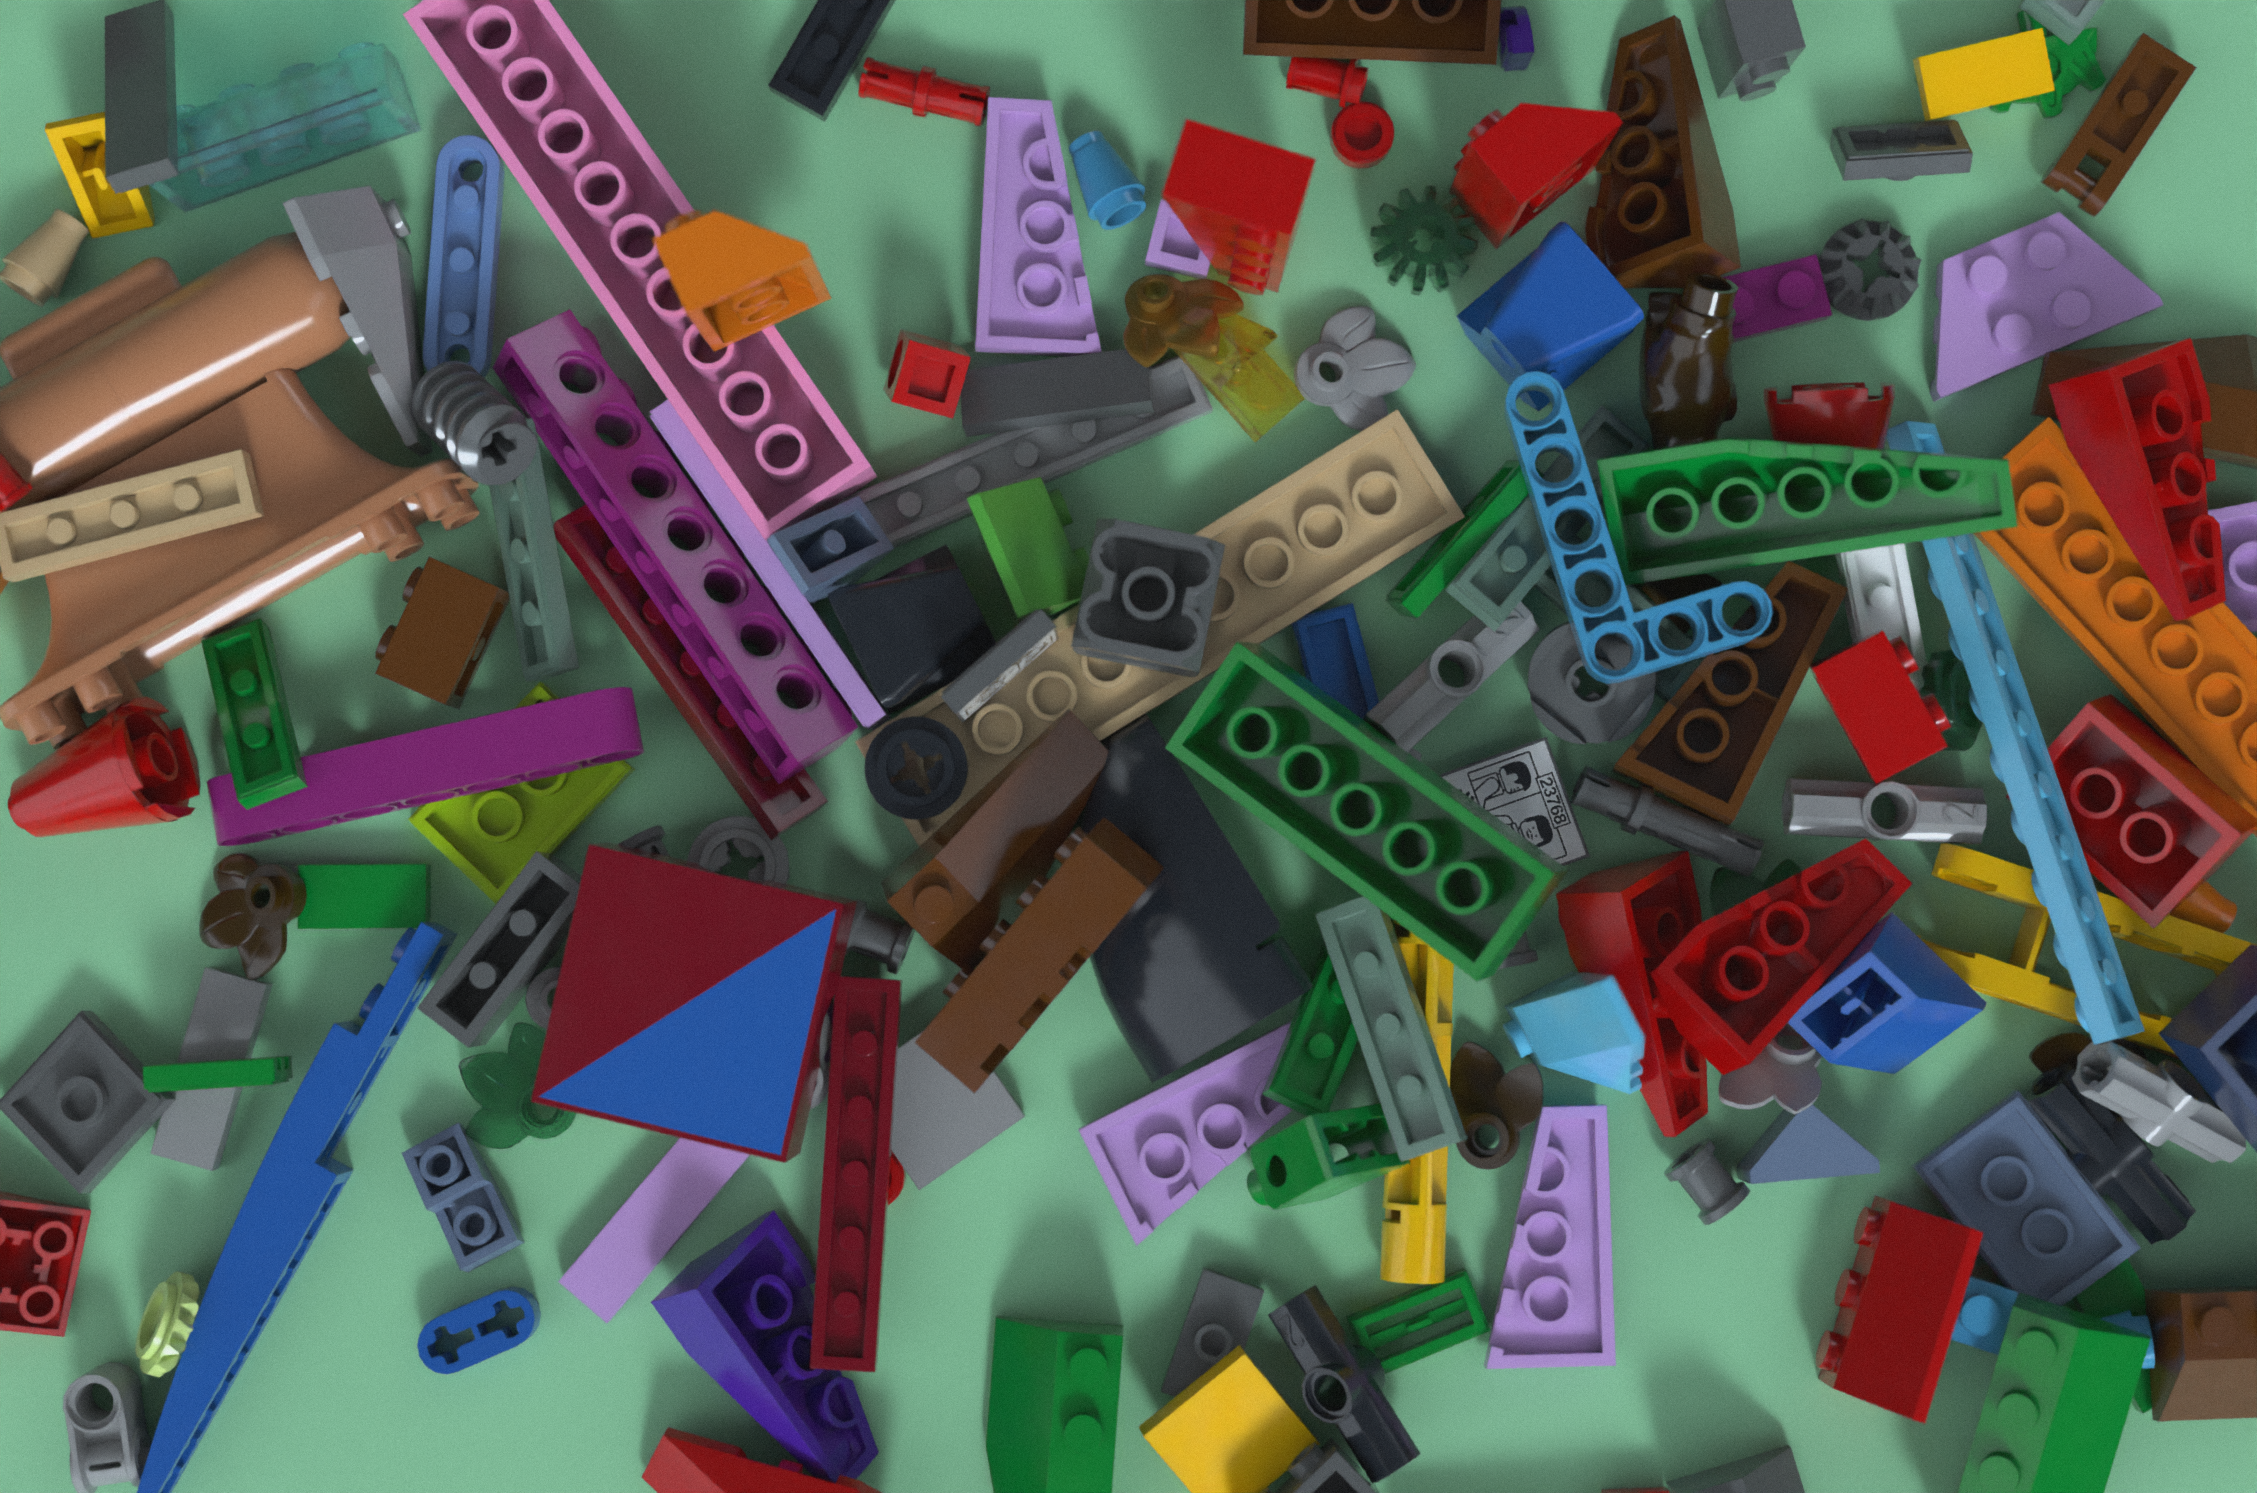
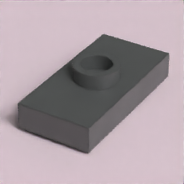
M1956 120L1836 127L1832 129L1830 150L1843 181L1877 178L1906 181L1915 176L1970 173L1973 152Z
M1203 1267L1161 1387L1162 1393L1176 1397L1238 1345L1244 1350L1264 1294V1288Z

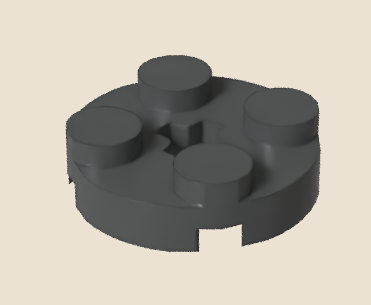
M1568 621L1558 625L1542 639L1529 663L1528 689L1531 696V704L1537 718L1550 732L1570 743L1585 745L1586 743L1598 744L1605 741L1609 743L1629 735L1643 722L1651 709L1654 700L1657 671L1620 683H1605L1609 686V689L1603 695L1593 690L1585 697L1577 691L1581 679L1575 674V671L1583 666L1570 623ZM1610 635L1604 636L1596 642L1594 648L1595 658L1601 666L1609 670H1620L1627 666L1630 659V649L1623 639Z

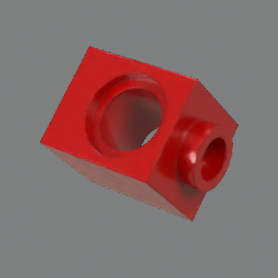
M900 329L883 390L891 402L953 419L971 356L960 345Z

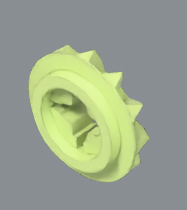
M176 1271L166 1282H161L151 1295L140 1322L135 1347L136 1356L140 1358L139 1362L142 1373L160 1378L165 1372H169L176 1366L179 1354L185 1351L188 1336L194 1330V1317L199 1310L197 1300L200 1291L193 1275Z

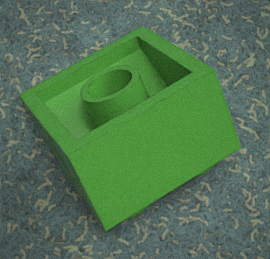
M1041 477L980 492L967 498L973 517L1019 623L1035 609L1038 611L1041 609L1051 619L1080 604L1089 556L1084 546L1072 550L1063 527L1072 524L1073 520L1059 488L1047 492Z

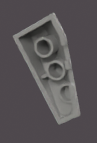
M371 186L294 197L283 202L284 208L319 281L321 282L333 277L350 311L340 316L339 319L349 337H352L360 352L364 356L372 354L375 363L367 367L370 379L405 446L420 457L433 452L431 438L417 425L412 412L413 394L418 382L424 376L412 258L403 240V237L411 234V229L395 199L386 202Z

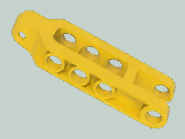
M1941 843L1931 875L1955 885L2024 907L2026 910L2009 963L1978 953L1962 952L1924 939L1921 940L1974 991L2081 1026L2074 1006L2075 997L2077 996L2076 991L2049 982L2050 977L2034 972L2051 921L2047 907L2041 904L2032 886V873L2034 870L1972 849ZM2097 891L2112 937L2213 970L2216 977L2247 947L2254 944L2170 915L2153 929L2121 899ZM2138 1011L2145 1031L2123 1037V1039L2129 1040L2143 1048L2179 1059L2159 1035V1032L2173 1019L2164 1015Z

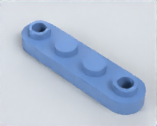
M463 135L450 140L441 149L437 158L423 361L427 371L443 362L450 361L452 354L456 350L468 349L470 359L467 364H470L485 378L490 369L492 359L505 170L503 161L493 146L483 138L474 135ZM473 163L483 165V173L478 180L473 182L464 180V171L469 165Z

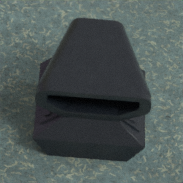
M947 544L874 581L842 586L828 593L829 601L879 701L887 708L889 714L952 683L997 644Z

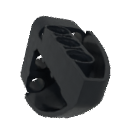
M1144 714L1112 734L1105 742L1104 746L1109 751L1106 763L1085 806L1081 829L1088 834L1105 817L1164 867L1089 957L1101 995L1118 1029L1153 1083L1287 1005L1311 989L1313 984L1283 936L1279 935L1256 948V945L1278 931L1279 921L1176 758L1165 749L1166 743L1149 717Z

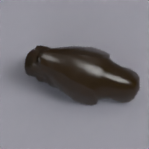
M1694 272L1687 276L1682 294L1675 292H1652L1649 294L1647 315L1640 347L1639 397L1643 415L1648 421L1654 449L1717 439L1722 423L1731 421L1737 412V393L1733 381L1731 348L1734 342L1732 328L1737 314L1733 304L1738 287L1724 277L1710 273Z

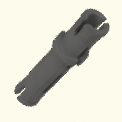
M1585 766L1574 786V793L1570 799L1571 804L1594 811L1620 823L1621 830L1635 835L1639 831L1646 835H1651L1703 859L1720 864L1748 878L1761 856L1762 851L1759 850L1764 845L1762 839L1743 832L1741 833L1689 809L1672 804L1665 799L1655 796L1654 789L1644 784H1640L1636 788L1608 777L1606 774L1598 772L1589 766Z

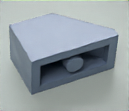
M860 496L780 530L767 539V542L803 596L811 604L827 598L829 592L839 587L855 584L894 549Z

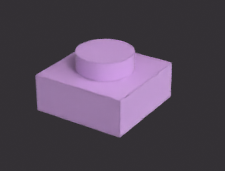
M1161 199L1145 265L1198 279H1207L1210 267L1209 260L1167 202Z

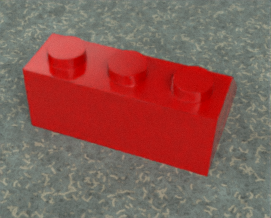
M1520 103L1505 116L1499 109H1496L1484 117L1468 133L1471 140L1461 149L1460 152L1463 157L1453 167L1457 174L1449 194L1497 250L1593 172L1623 121L1615 112Z
M2112 694L2088 702L2047 748L2090 873L2153 929L2160 925L2209 879L2257 828V819ZM2007 794L2005 797L2010 801L2009 795Z
M1875 1195L1871 1208L1864 1207L1856 1222L1854 1243L1858 1244L1859 1248L1852 1269L1846 1268L1842 1272L1836 1287L1835 1305L1840 1306V1310L1833 1331L1826 1330L1818 1345L1815 1360L1816 1367L1821 1368L1818 1379L1835 1390L1925 1424L1984 1232Z

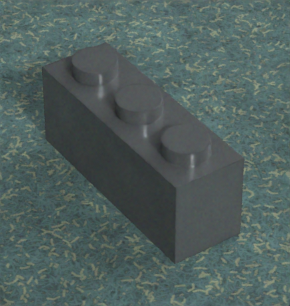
M536 851L417 1009L468 1048L486 1045L526 993L533 978L543 971L568 938L582 876L553 854Z

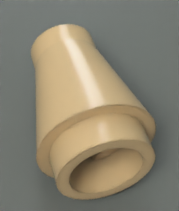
M56 209L45 223L2 259L6 266L0 273L1 281L25 299L43 307L50 296L58 298L80 245L89 233V230L68 213Z

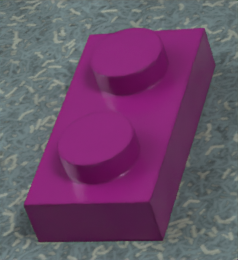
M1816 254L1724 277L1738 287L1733 308L1737 313L1732 328L1734 335L1733 343L1824 321L1832 316Z

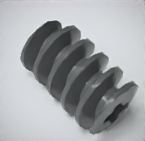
M458 360L443 362L431 368L418 382L413 394L412 412L417 425L474 481L485 485H503L518 478L529 467L536 453L537 436L528 427L525 416L470 364Z

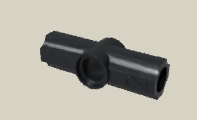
M2068 1062L2058 1067H2051L2037 1077L2029 1091L2024 1095L2025 1099L2030 1104L2032 1110L2049 1127L2050 1131L2055 1133L2065 1144L2067 1155L2092 1186L2102 1196L2108 1194L2151 1245L2161 1240H2170L2185 1229L2190 1217L2196 1212L2171 1178L2164 1174L2152 1160L2155 1157L2154 1154L2126 1124L2121 1115L2115 1111L2111 1113L2107 1107L2080 1094L2072 1080L2076 1071Z
M1316 1285L1268 1314L1305 1374L1302 1394L1308 1409L1320 1420L1335 1423L1371 1483H1377L1421 1454L1382 1392L1385 1384V1373L1380 1360L1366 1347L1352 1344Z

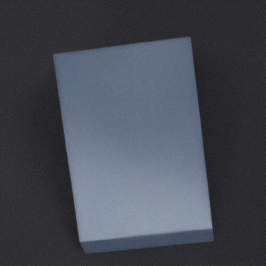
M1813 1104L1797 1114H1792L1783 1109L1737 1165L1738 1179L1749 1184L1880 1173L1879 1159Z

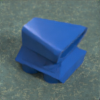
M1559 222L1548 231L1540 245L1459 313L1457 318L1465 335L1509 386L1517 377L1526 372L1539 371L1551 375L1559 382L1564 391L1634 331L1633 328L1644 319V313L1636 301L1567 223ZM1536 390L1527 391L1519 396L1524 403L1537 411H1540L1551 402L1548 396Z

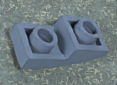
M457 1123L402 1152L425 1208L436 1214L460 1270L470 1272L525 1243L498 1185L463 1124Z

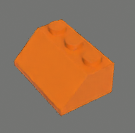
M695 210L679 215L664 226L666 233L652 238L686 314L714 352L832 299L806 243L714 210L703 215L700 210Z

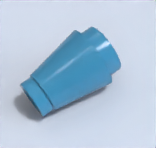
M1091 131L1083 134L1070 144L1068 150L1073 158V165L1090 219L1098 220L1102 229L1112 230L1132 222L1144 212L1146 202L1142 196L1145 193V187L1110 143L1105 140L1101 131Z

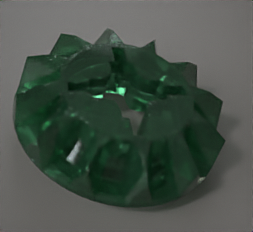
M1952 649L1934 652L1931 654L1928 664L1923 666L1921 674L1924 686L1920 688L1919 693L1922 697L1933 693L1951 725L1950 728L1941 732L1948 747L1942 750H1969L1976 741L1982 722L1976 717L1970 705L1969 689L1971 684L1964 663L1955 656Z

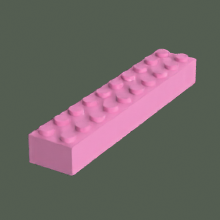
M423 0L403 14L766 541L772 534L836 506L840 503V500L852 495L877 478L870 463L774 325L714 352L686 314L652 238L666 233L664 226L670 220L695 210L549 0Z

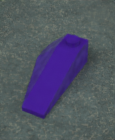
M773 1210L766 1212L690 1262L651 1303L686 1353L802 1464L813 1477L836 1483L839 1475L857 1479L879 1454L853 1380L843 1377L840 1370L810 1368L814 1296L810 1285L816 1282V1278L810 1261Z

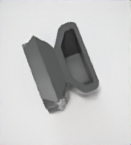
M1097 519L1071 644L1073 651L1087 657L1187 677L1198 676L1225 544L1207 537L1118 519Z

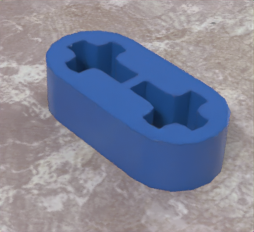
M510 1286L501 1288L443 1313L427 1323L420 1332L417 1344L419 1357L425 1366L432 1371L441 1374H451L512 1349L530 1338L538 1328L541 1318L539 1303L533 1294L524 1288ZM502 1300H505L510 1309L520 1306L524 1311L525 1317L516 1323L517 1334H513L509 1326H502L491 1332L487 1331L484 1321L495 1317L502 1311L500 1303ZM442 1326H446L450 1334H457L471 1327L475 1338L467 1341L457 1349L459 1359L454 1360L453 1355L449 1351L439 1354L436 1350L435 1342L443 1337Z

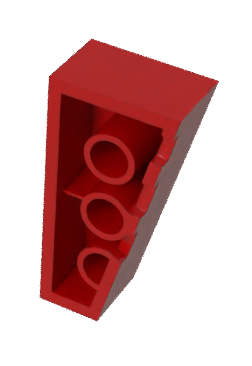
M1186 118L1164 185L1162 197L1217 273L1229 277L1227 282L1229 286L1253 295H1263L1265 289L1278 293L1301 222L1316 159Z

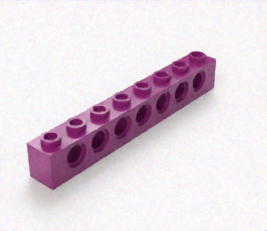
M569 309L508 338L492 367L526 418L533 419L539 437L777 783L784 782L837 750L858 728V725L852 718L851 708L840 692L831 688L817 668L815 656L805 641L796 637L780 614L778 602L769 589L760 585L744 562L743 552L734 538L724 533L708 510L707 500L698 486L688 481L673 459L671 447L659 431L653 430L637 407L636 397L631 387L623 379L617 378L605 361L595 335L588 328L582 327ZM562 382L575 385L582 394L568 390ZM597 433L610 436L618 446L605 443ZM633 485L645 487L654 498L642 496L635 490ZM669 536H674L684 541L690 551L676 547L669 539ZM705 588H711L720 593L725 603L714 601L706 593ZM741 640H747L756 645L761 656L749 653L742 645ZM777 691L788 694L795 701L797 709H792L783 704L778 697Z

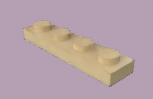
M239 449L2 512L0 514V567L3 579L18 582L264 516L250 454Z

